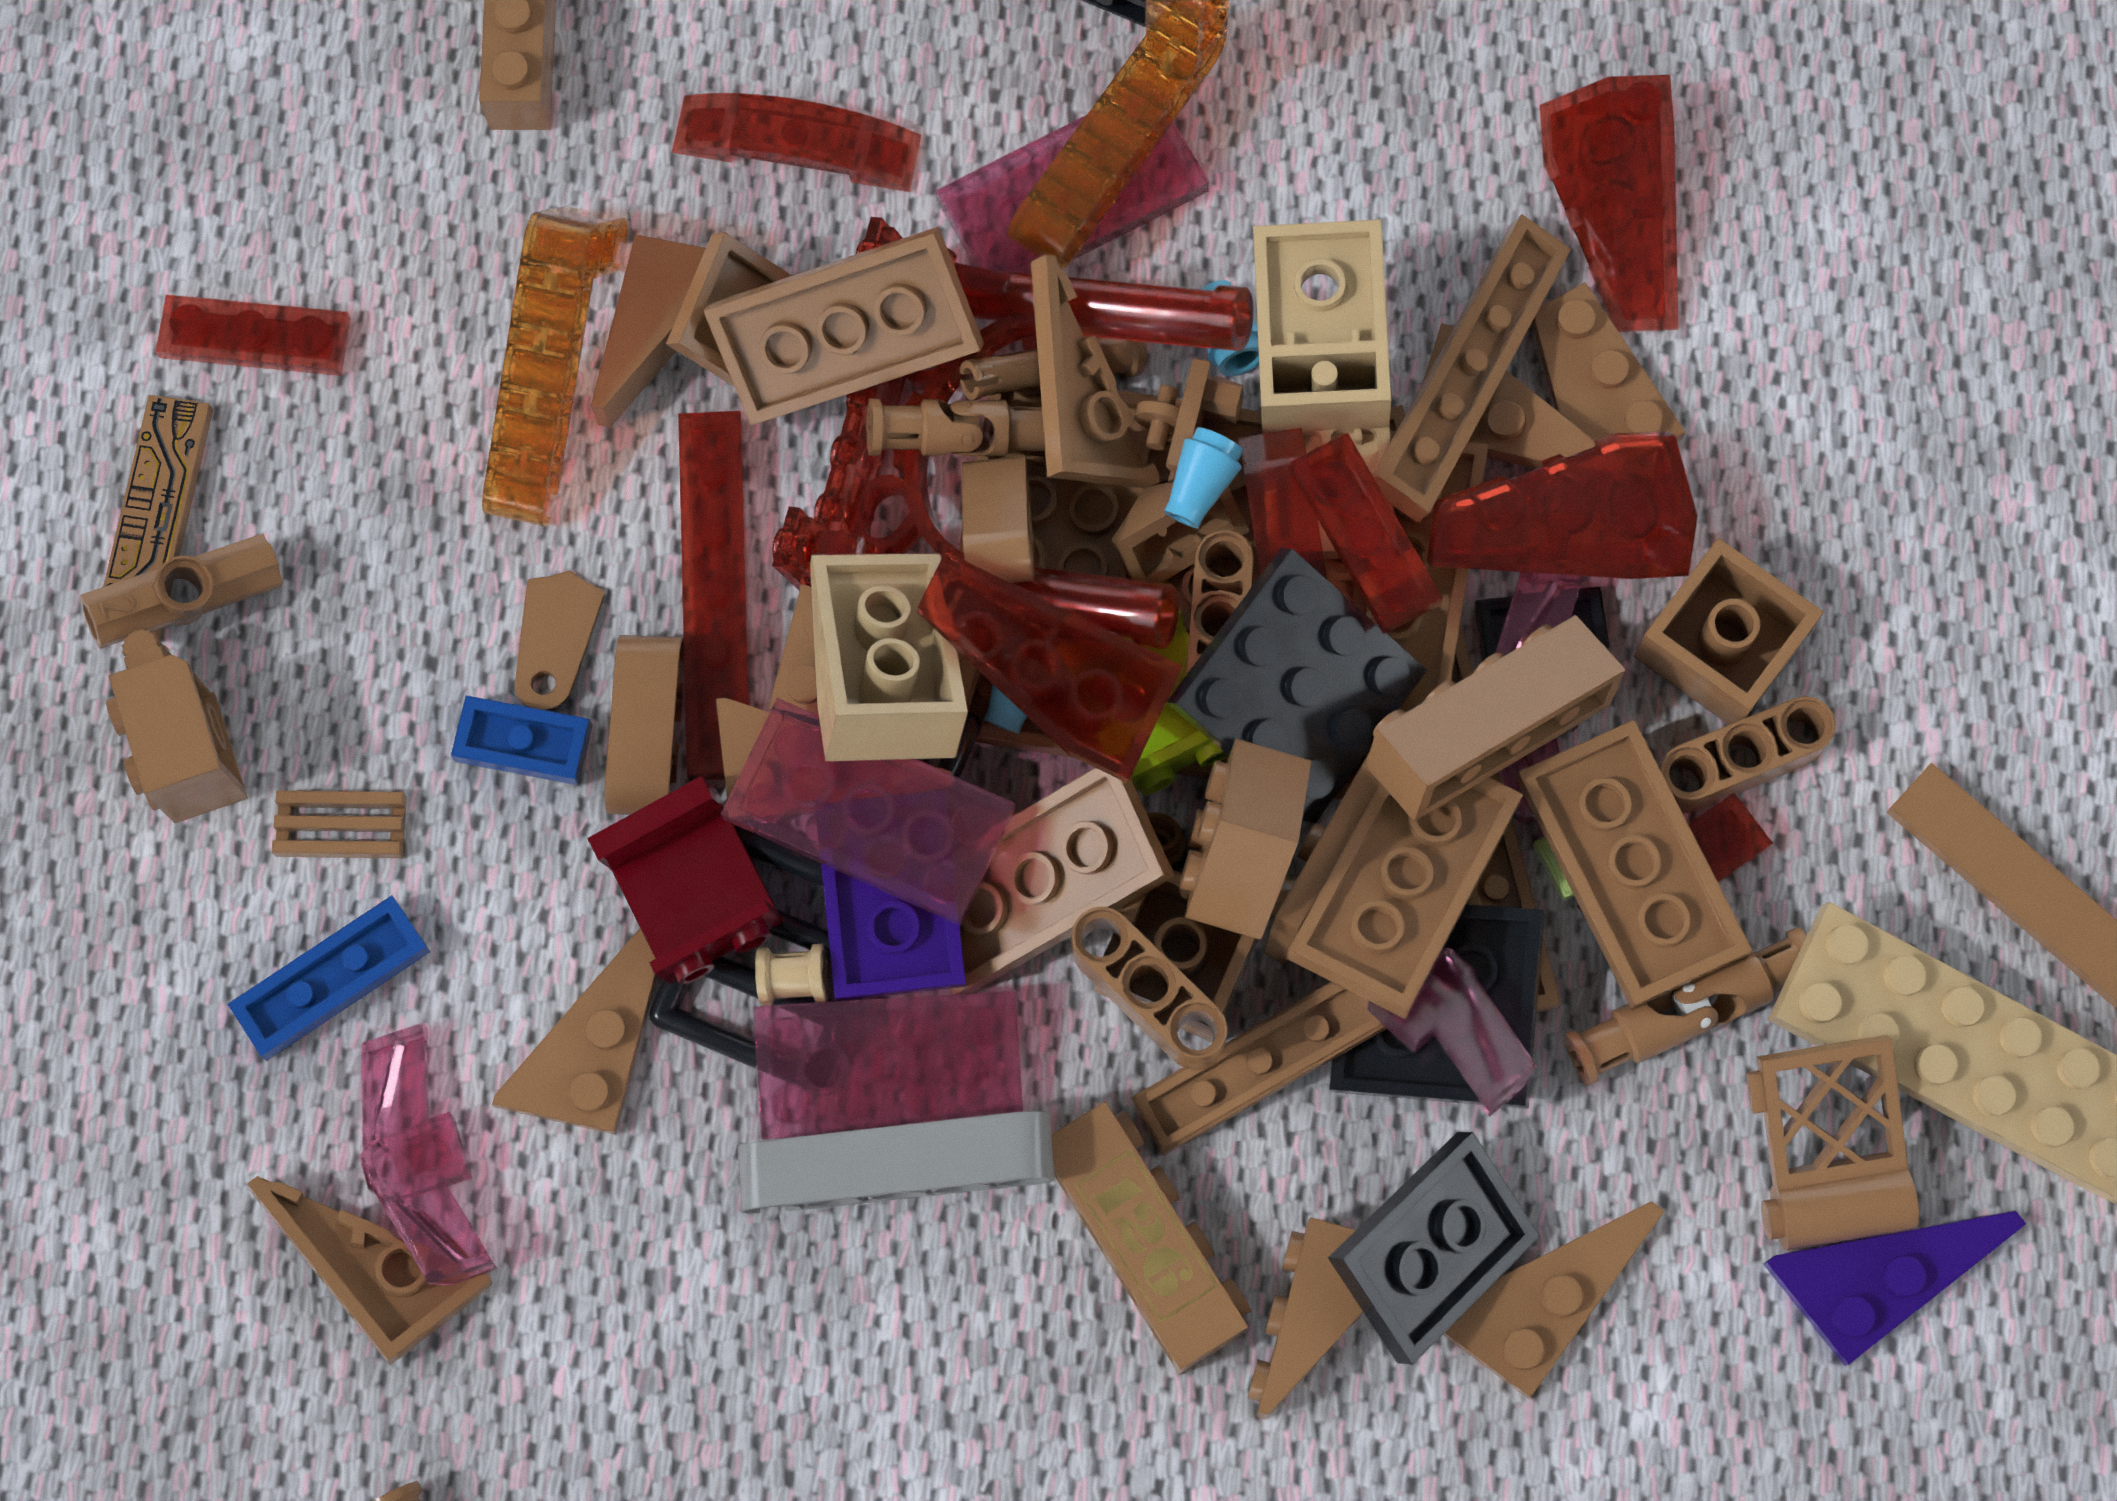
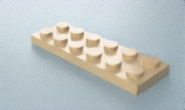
M1831 902L1821 905L1769 1015L1768 1021L1815 1046L1888 1035L1893 1041L1899 1091L2062 1178L2117 1204V1055ZM1876 1055L1856 1058L1850 1062L1852 1066L1875 1078L1879 1077Z

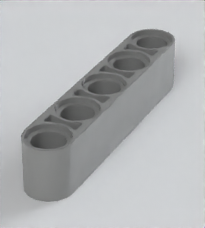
M1045 1111L1012 1112L750 1142L738 1146L741 1210L747 1214H759L760 1208L785 1206V1211H796L1028 1186L1055 1181L1050 1112Z

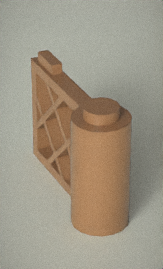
M1888 1035L1756 1056L1758 1070L1746 1072L1751 1111L1754 1114L1764 1112L1773 1182L1770 1199L1761 1202L1762 1221L1768 1239H1778L1783 1250L1789 1251L1917 1229L1919 1225V1205L1914 1182L1907 1164L1892 1039ZM1876 1055L1879 1077L1862 1099L1837 1082V1079L1853 1059ZM1832 1063L1826 1072L1815 1066ZM1804 1067L1820 1080L1796 1110L1779 1098L1776 1072ZM1831 1087L1857 1105L1834 1136L1808 1119ZM1880 1098L1883 1115L1873 1108ZM1781 1109L1792 1116L1784 1127ZM1869 1114L1885 1126L1888 1152L1859 1156L1845 1146V1143ZM1802 1125L1828 1143L1811 1165L1788 1168L1786 1146ZM1839 1151L1848 1157L1847 1159L1832 1161Z

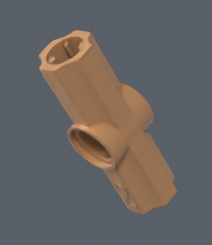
M262 533L194 557L186 555L173 557L164 562L158 569L81 594L80 602L92 638L96 641L99 649L125 641L123 638H127L128 632L132 633L134 629L141 630L143 628L145 631L150 629L152 632L172 624L177 626L189 625L200 619L204 613L280 588L283 581L273 548ZM174 579L188 580L198 590L199 597L190 603L176 602L167 594L165 584Z

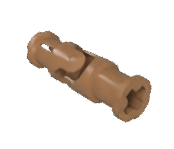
M873 398L869 399L867 406L866 433L869 456H879L882 450H920L923 456L934 457L947 455L950 452L962 456L1005 457L1008 451H1045L1042 407L1008 406L1006 400L956 401L952 404H946L938 399H923L920 405H882L880 399ZM979 416L988 418L984 434H982L980 429Z

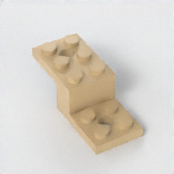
M1381 219L1253 226L1268 562L1272 561L1281 548H1292L1304 560L1381 557L1387 554L1396 556L1394 506L1366 487L1390 444L1391 387ZM1323 274L1333 278L1339 288L1329 299L1314 300L1303 292L1302 285L1309 277ZM1335 481L1344 487L1347 497L1339 506L1327 509L1317 505L1312 500L1310 493L1320 482Z

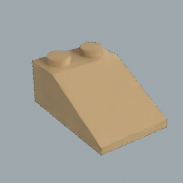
M940 554L812 555L810 571L817 708L825 761L955 758L968 710Z

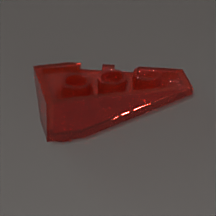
M1670 75L1608 76L1539 106L1543 165L1550 181H1553L1565 209L1566 218L1572 231L1576 234L1589 264V271L1612 323L1618 332L1678 330L1675 131Z
M1669 431L1613 433L1595 440V447L1569 457L1558 454L1541 461L1542 467L1511 479L1500 476L1436 500L1433 506L1427 563L1434 567L1624 579L1689 576L1698 515L1676 436Z
M946 551L916 610L923 619L1065 753L1121 781L1129 782L1183 668L1182 665Z

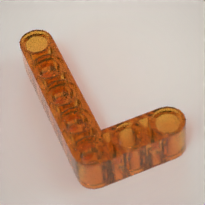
M1146 0L1145 37L1022 202L1009 225L1008 239L1037 257H1042L1046 254L1056 256L1062 270L1069 265L1217 62L1227 39L1229 0Z
M562 206L535 211L528 221L523 239L483 488L482 509L484 514L545 527L550 523L551 517L545 516L551 494L557 495L559 490L593 279L616 273L619 270L620 264L614 262L619 243H626L628 223L625 218Z

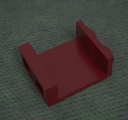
M702 776L587 838L598 861L612 870L655 957L654 960L649 962L654 974L669 984L678 981L679 984H687L702 978L713 970V960L733 949L737 953H744L757 948L771 938L770 929L784 922L735 825L729 820V814L717 790Z

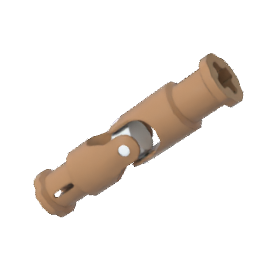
M1800 927L1791 929L1785 933V939L1757 952H1751L1747 957L1634 1009H1631L1629 1004H1625L1612 1011L1611 1019L1578 1033L1573 1030L1563 1034L1565 1049L1580 1079L1586 1086L1591 1085L1599 1080V1074L1627 1061L1633 1060L1639 1064L1711 1028L1730 1022L1771 1003L1774 1000L1773 994L1782 990L1806 939V933ZM1719 994L1715 1003L1711 1005L1708 997ZM1675 1007L1678 1016L1662 1015L1661 1013Z

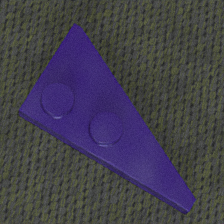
M2016 1211L1775 1255L1763 1263V1265L1842 1364L1847 1366L2025 1226L2026 1223Z

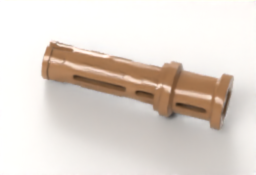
M1133 322L1118 323L1113 331L1090 334L1086 330H1081L1085 339L1092 335L1096 336L1113 375L1121 373L1125 377H1136L1144 372L1147 364V349L1143 334ZM1037 348L977 360H964L960 366V374L973 373L974 376L972 378L960 379L964 394L969 400H978L985 396L1040 386Z

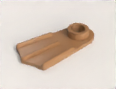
M572 571L548 577L530 578L527 581L515 677L516 694L526 707L553 711L561 707L572 693L586 654L605 593L602 589L585 582ZM545 675L553 677L556 680V686L552 692L540 695L533 691V684L536 679Z

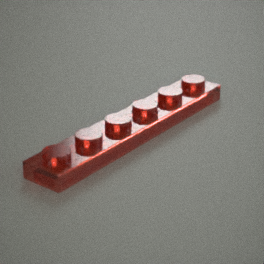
M741 410L678 414L686 769L689 781H693L700 776L705 780H725L716 699L728 698L751 706L744 441Z

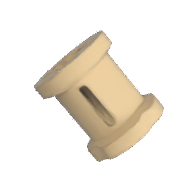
M823 943L813 944L810 951L772 953L768 947L757 949L755 979L758 1000L762 1006H772L775 999L813 996L817 1003L828 1001L829 966L826 948Z

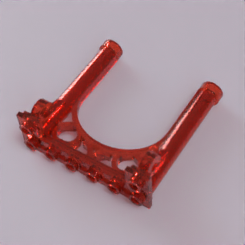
M870 217L865 239L859 242L855 254L900 240L903 237L894 227H889L882 217ZM947 248L974 318L995 320L994 323L980 330L984 341L983 347L979 352L942 363L931 370H920L846 395L847 412L840 436L835 438L831 447V469L825 491L816 501L814 519L809 517L801 508L788 506L783 527L777 531L774 537L772 566L800 591L801 584L811 587L810 561L812 555L905 554L923 536L925 541L944 560L941 563L950 613L952 615L1131 638L1136 646L1166 649L1175 635L1179 616L1178 593L1172 584L1034 567V581L968 587L964 553L946 540L932 512L927 487L929 456H923L920 450H892L894 454L893 466L904 475V480L894 474L879 476L886 450H882L879 456H869L866 418L870 398L880 399L882 405H899L907 378L911 384L917 389L924 391V393L920 394L913 391L905 405H920L923 399H938L948 404L952 395L961 384L960 379H965L969 375L960 374V366L964 360L987 358L1013 342L1036 335L1031 273L989 270L956 263L957 255ZM1068 277L1077 295L1076 298L1068 301L1084 336L1095 335L1101 338L1242 351L1249 341L1253 326L1254 306L1251 292L1247 287L1219 285L1213 291ZM903 496L910 510L907 517L892 534L884 538L872 537L870 533L871 524L874 520L877 506L888 497Z

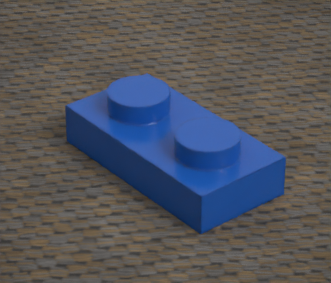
M466 695L451 757L457 763L579 785L593 725L588 718Z

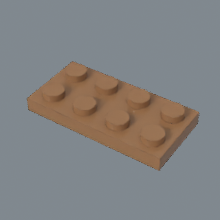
M939 226L710 303L703 310L751 426L979 352L984 345Z
M1635 720L1629 721L1517 773L1515 779L1631 1009L1745 958L1753 951Z
M1113 758L1107 760L952 852L967 986L950 989L952 995L966 997L1069 938L1072 934L1073 924L1088 909L1102 906L1117 910L1175 877L1122 760Z
M1487 778L1418 820L1413 821L1380 783L1293 940L1286 959L1406 1019L1513 818L1523 794L1494 779Z

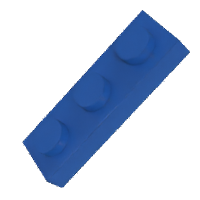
M391 895L227 1005L260 1056L268 1061L431 951L397 900Z

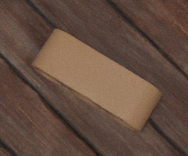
M1026 456L962 462V536L968 587L1034 581L1032 504Z
M1230 530L1214 531L1205 536L1198 545L1195 555L1187 673L1214 639L1213 636L1206 633L1203 629L1206 624L1215 619L1228 620L1253 586L1252 547L1247 539L1238 532ZM1228 559L1237 563L1241 569L1232 576L1221 577L1213 574L1208 567L1217 560Z
M619 635L605 775V809L607 814L630 815L669 794L670 783H676L679 744H674L675 721L681 722L684 683H679V661H686V645L683 637Z
M1808 696L1793 698L1676 746L1666 754L1659 768L1682 813L1694 812L1804 767L1816 760L1834 736L1836 726L1834 715L1827 704L1817 698ZM1800 721L1808 725L1814 733L1815 742L1802 744L1792 739L1787 731V722ZM1739 744L1750 748L1756 755L1757 766L1752 768L1738 766L1729 757L1728 747ZM1676 768L1688 769L1697 777L1700 786L1699 790L1685 792L1676 788L1671 782L1669 771Z
M1102 906L1090 908L1082 913L1073 924L1071 934L1073 958L1079 969L1174 1062L1185 1069L1191 1070L1206 1069L1215 1064L1224 1052L1228 1030L1225 1016L1220 1009L1122 914L1112 908ZM1106 929L1116 934L1120 940V945L1109 956H1094L1083 946V940L1087 934L1093 930ZM1142 975H1155L1164 981L1168 991L1157 1002H1141L1130 991V986L1135 979ZM1189 1021H1203L1214 1031L1215 1040L1205 1049H1189L1178 1038L1177 1032L1181 1026Z

